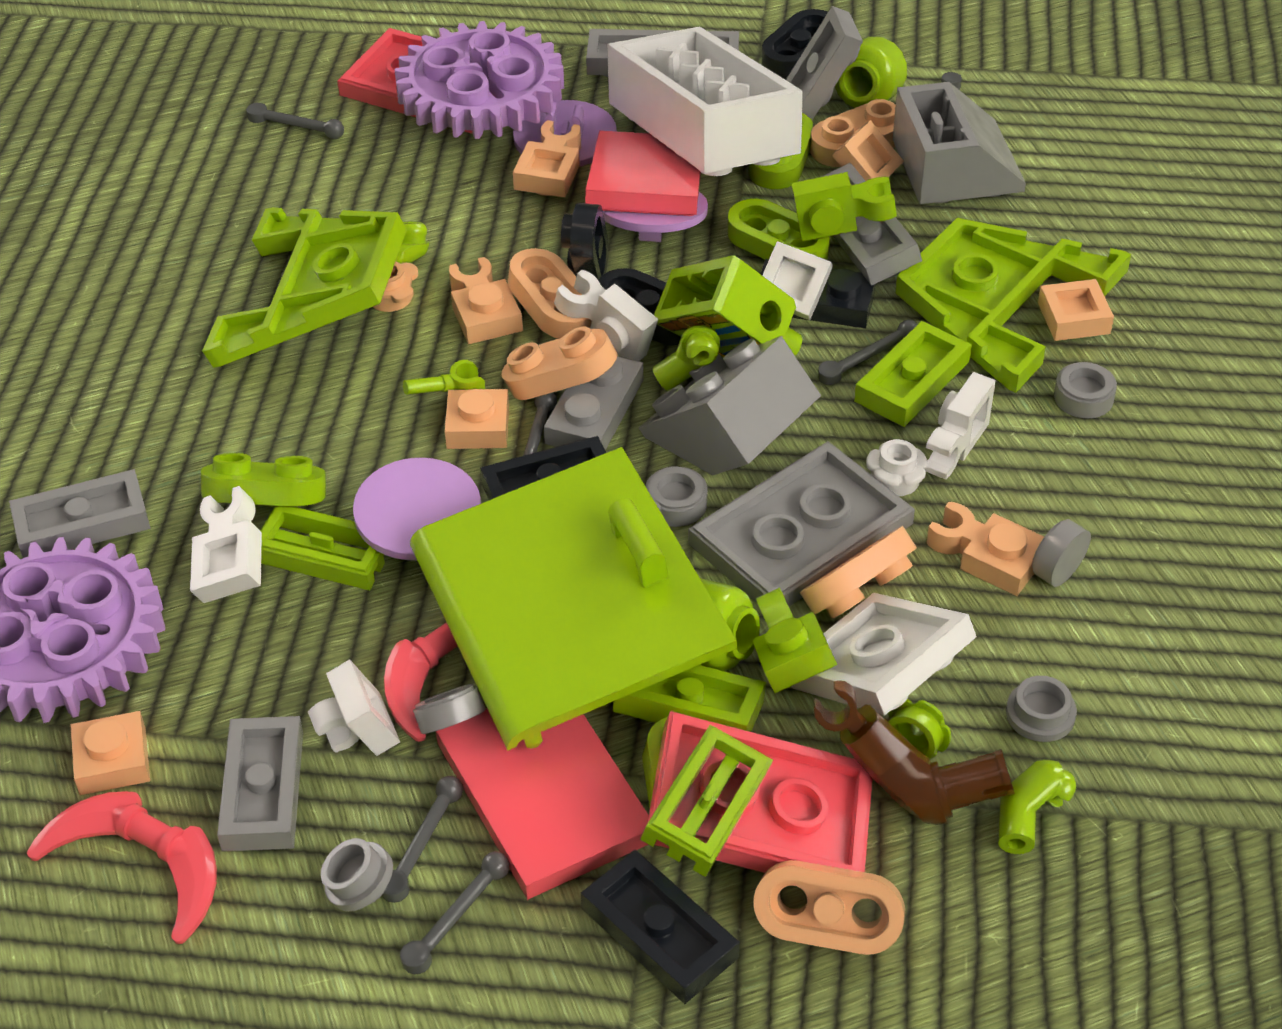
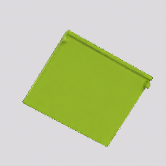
M623 447L426 525L417 530L410 539L412 551L507 751L517 747L518 743L522 740L527 748H536L543 741L541 732L738 648L736 638Z

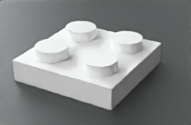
M872 593L823 633L838 665L791 687L848 705L847 701L835 692L833 683L838 680L846 681L852 685L856 692L857 708L867 704L873 707L879 714L885 716L889 711L901 706L907 700L908 695L936 671L948 666L954 656L976 638V634L969 614Z

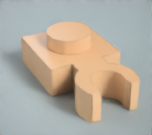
M547 120L541 126V143L528 141L513 171L514 190L532 192L542 196L566 197L580 166L581 128L580 125L573 124L569 133L556 135L554 134V122Z
M485 257L478 258L479 272L474 275L462 274L457 264L449 266L452 308L468 344L523 331L522 313L508 287L506 279L493 281L492 266L488 259Z
M948 502L944 510L943 524L951 528H945L935 522L929 525L927 544L930 548L942 554H962L961 570L1015 596L1019 595L1034 575L1032 568L1033 558L1039 544L1045 537L995 513L983 524L975 520L973 513L967 507L955 502Z

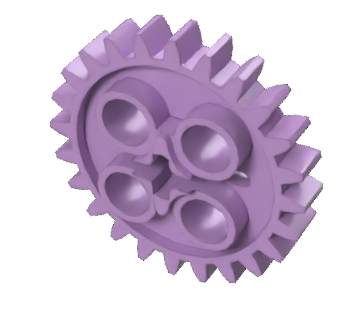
M480 21L476 29L470 30L464 23H459L458 32L454 33L443 27L439 28V38L436 39L423 35L421 36L422 46L409 45L408 56H399V68H395L398 103L404 104L405 115H416V123L419 126L432 122L434 133H439L450 127L455 138H458L465 130H472L474 138L480 139L483 131L490 129L497 137H501L503 133L502 127L509 126L520 132L522 131L523 120L538 124L540 122V112L552 113L553 102L561 101V89H564V69L561 54L554 53V44L552 42L542 43L540 33L525 37V27L523 26L511 32L506 31L505 22H501L494 29H487L485 21Z
M59 537L54 543L52 551L43 552L36 541L30 543L29 556L23 559H19L10 551L4 553V560L7 566L0 570V712L9 705L15 722H21L31 708H38L43 723L51 720L56 707L65 705L68 713L74 718L79 716L81 700L89 698L96 705L103 707L106 705L104 689L111 686L117 690L127 692L130 687L125 673L127 671L135 673H146L148 671L144 654L160 651L157 633L165 631V624L161 613L164 609L158 587L153 584L150 570L148 568L139 569L134 554L130 553L119 558L115 544L109 543L95 553L90 538H84L75 550H68L64 537Z

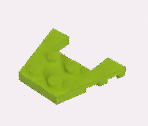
M272 207L265 209L253 235L252 242L261 256L293 251L269 307L217 316L202 350L212 367H221L380 304L407 232V228L398 212L343 210L339 214L340 218H322L318 209H301L298 213L299 217L286 216L282 208Z
M956 218L920 253L921 262L901 271L897 275L895 293L933 326L972 344L970 357L1008 390L1016 393L1043 364L1046 346L1011 331L1002 325L1049 276H1054L1065 282L1096 279L1104 296H1106L1128 272L1131 254L1110 248L1109 257L1082 252V242L1061 239L1055 246L1027 241V231Z

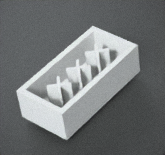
M695 27L607 44L609 104L657 138L677 155L684 158L700 170L701 173L709 176H722L732 172L734 167L748 164L773 165L778 163L781 157L801 153L802 90L705 29Z

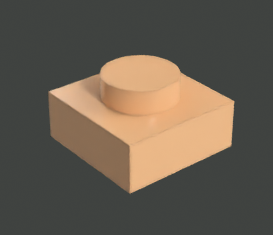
M871 120L859 128L832 154L841 167L851 163L865 181L876 177H889L904 162Z
M1096 279L1040 286L1038 305L1054 341L1111 334L1114 315Z
M508 389L448 390L445 421L446 448H507L509 420Z
M140 711L70 724L74 780L80 795L150 782L146 729Z

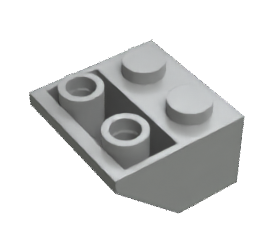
M941 82L897 87L892 140L898 154L904 160L902 164L919 204L946 203L953 200L997 197L1003 194L1025 192L1026 182L995 119L952 83Z
M782 336L759 345L752 338L735 347L724 358L718 354L716 360L711 364L689 372L693 380L684 388L682 385H678L660 396L652 404L656 413L643 423L639 430L646 439L707 473L716 475L749 464L806 411L821 394Z

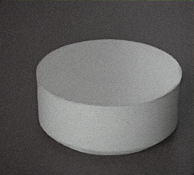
M1090 362L1073 363L1065 366L1058 373L1054 400L1058 407L1069 415L1079 418L1100 417L1109 412L1113 406L1117 382L1110 371L1098 364Z
M667 467L655 472L647 480L645 486L650 495L662 506L661 513L669 526L680 527L698 521L706 512L707 483L696 471L685 467Z
M1070 519L1058 522L1045 535L1035 552L1032 562L1033 573L1054 587L1062 585L1072 576L1084 559L1090 545L1091 533Z
M468 684L421 701L415 705L413 713L421 734H426L468 720L484 712L486 707L478 687Z

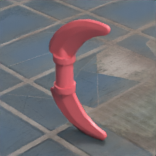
M447 622L424 638L418 637L412 642L407 639L397 642L386 663L384 690L389 710L398 725L417 742L424 741L426 734H421L413 709H415L416 704L420 703V696L429 670L438 665L440 658L458 647Z
M108 792L75 803L51 820L34 839L27 851V855L32 861H38L56 848L78 839L106 835H118L128 841L135 840L155 851L159 859L168 863L178 892V912L171 935L176 944L185 943L196 931L205 918L213 900L217 884V865L213 848L206 834L197 826H189L184 830L178 826L171 827L148 814L147 809L142 807L141 798L136 792Z

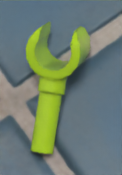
M469 360L455 362L450 368V374L403 381L405 395L438 391L448 392V390L486 389L485 380L478 377L477 366Z

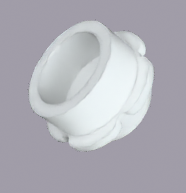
M900 439L882 443L879 450H871L866 459V466L871 471V475L898 496L911 494L918 488L919 483L925 478L926 471L924 468L928 464L925 454L910 442Z

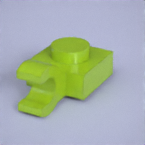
M848 172L791 183L802 241L857 231L856 217H864L871 221H886L897 216L895 198L891 194L889 177H876L863 183L851 185Z
M780 587L756 598L769 629L765 634L752 639V642L774 693H778L838 665L814 612L800 618H794Z

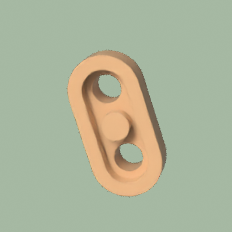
M876 99L820 121L811 131L810 153L812 157L823 165L841 167L832 154L870 120L894 148L895 145L892 139L896 105L888 100Z
M531 248L522 250L512 257L509 267L508 287L543 332L559 339L573 329L591 327L592 320L568 317L562 314L554 304L557 289L561 285L568 288L573 294L582 295L574 288L576 276L558 255L548 250Z
M579 327L571 330L559 339L539 345L535 342H530L517 347L507 357V364L504 366L501 375L514 398L528 400L584 384L598 378L613 366L617 359V351L604 330Z
M901 526L857 553L799 593L810 610L814 612V615L826 609L833 619L865 599L859 587L872 578H875L879 586H882L911 568L913 565L907 555L917 547L905 528Z
M796 860L783 861L768 869L755 890L753 901L754 911L759 923L769 934L776 938L864 955L877 954L891 947L899 938L905 919L903 898L895 885L886 878L876 874ZM787 886H797L805 892L807 904L799 909L789 908L782 902L780 891ZM861 899H871L880 906L882 914L875 921H862L854 912L853 906Z

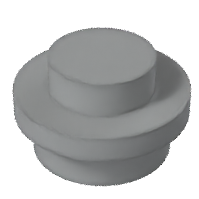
M1033 676L1025 679L1011 692L1006 706V716L1011 727L1023 737L1038 742H1051L1065 737L1073 729L1077 715L1076 704L1067 686L1049 676Z
M359 838L342 842L329 853L321 868V880L325 885L327 898L338 909L343 911H356L372 904L386 890L393 872V861L390 854L375 842H366Z

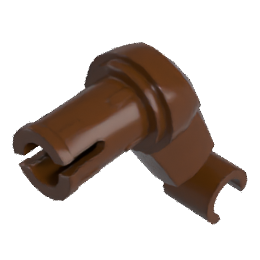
M838 680L833 682L835 692L848 703L844 710L840 712L828 711L824 708L821 701L814 698V714L819 725L826 730L840 731V740L870 777L900 806L926 824H948L947 818L953 817L952 810L967 807L970 804L1015 794L1002 749L977 756V758L939 767L937 761L931 762L929 757L913 746L873 707L865 704L857 710L856 692L852 685L846 681Z

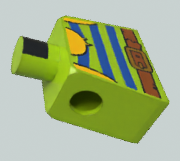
M735 255L672 269L654 314L658 318L657 325L681 337L685 330L692 326L705 325L711 327L720 338L719 354L722 358L735 347L752 338L759 345L782 336L795 357L802 345V335L789 327L796 309L794 299Z

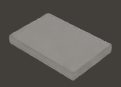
M827 441L688 529V544L736 586L746 592L756 603L757 597L780 587L790 607L803 598L799 593L803 589L901 526L906 529L911 526L914 520L915 509Z

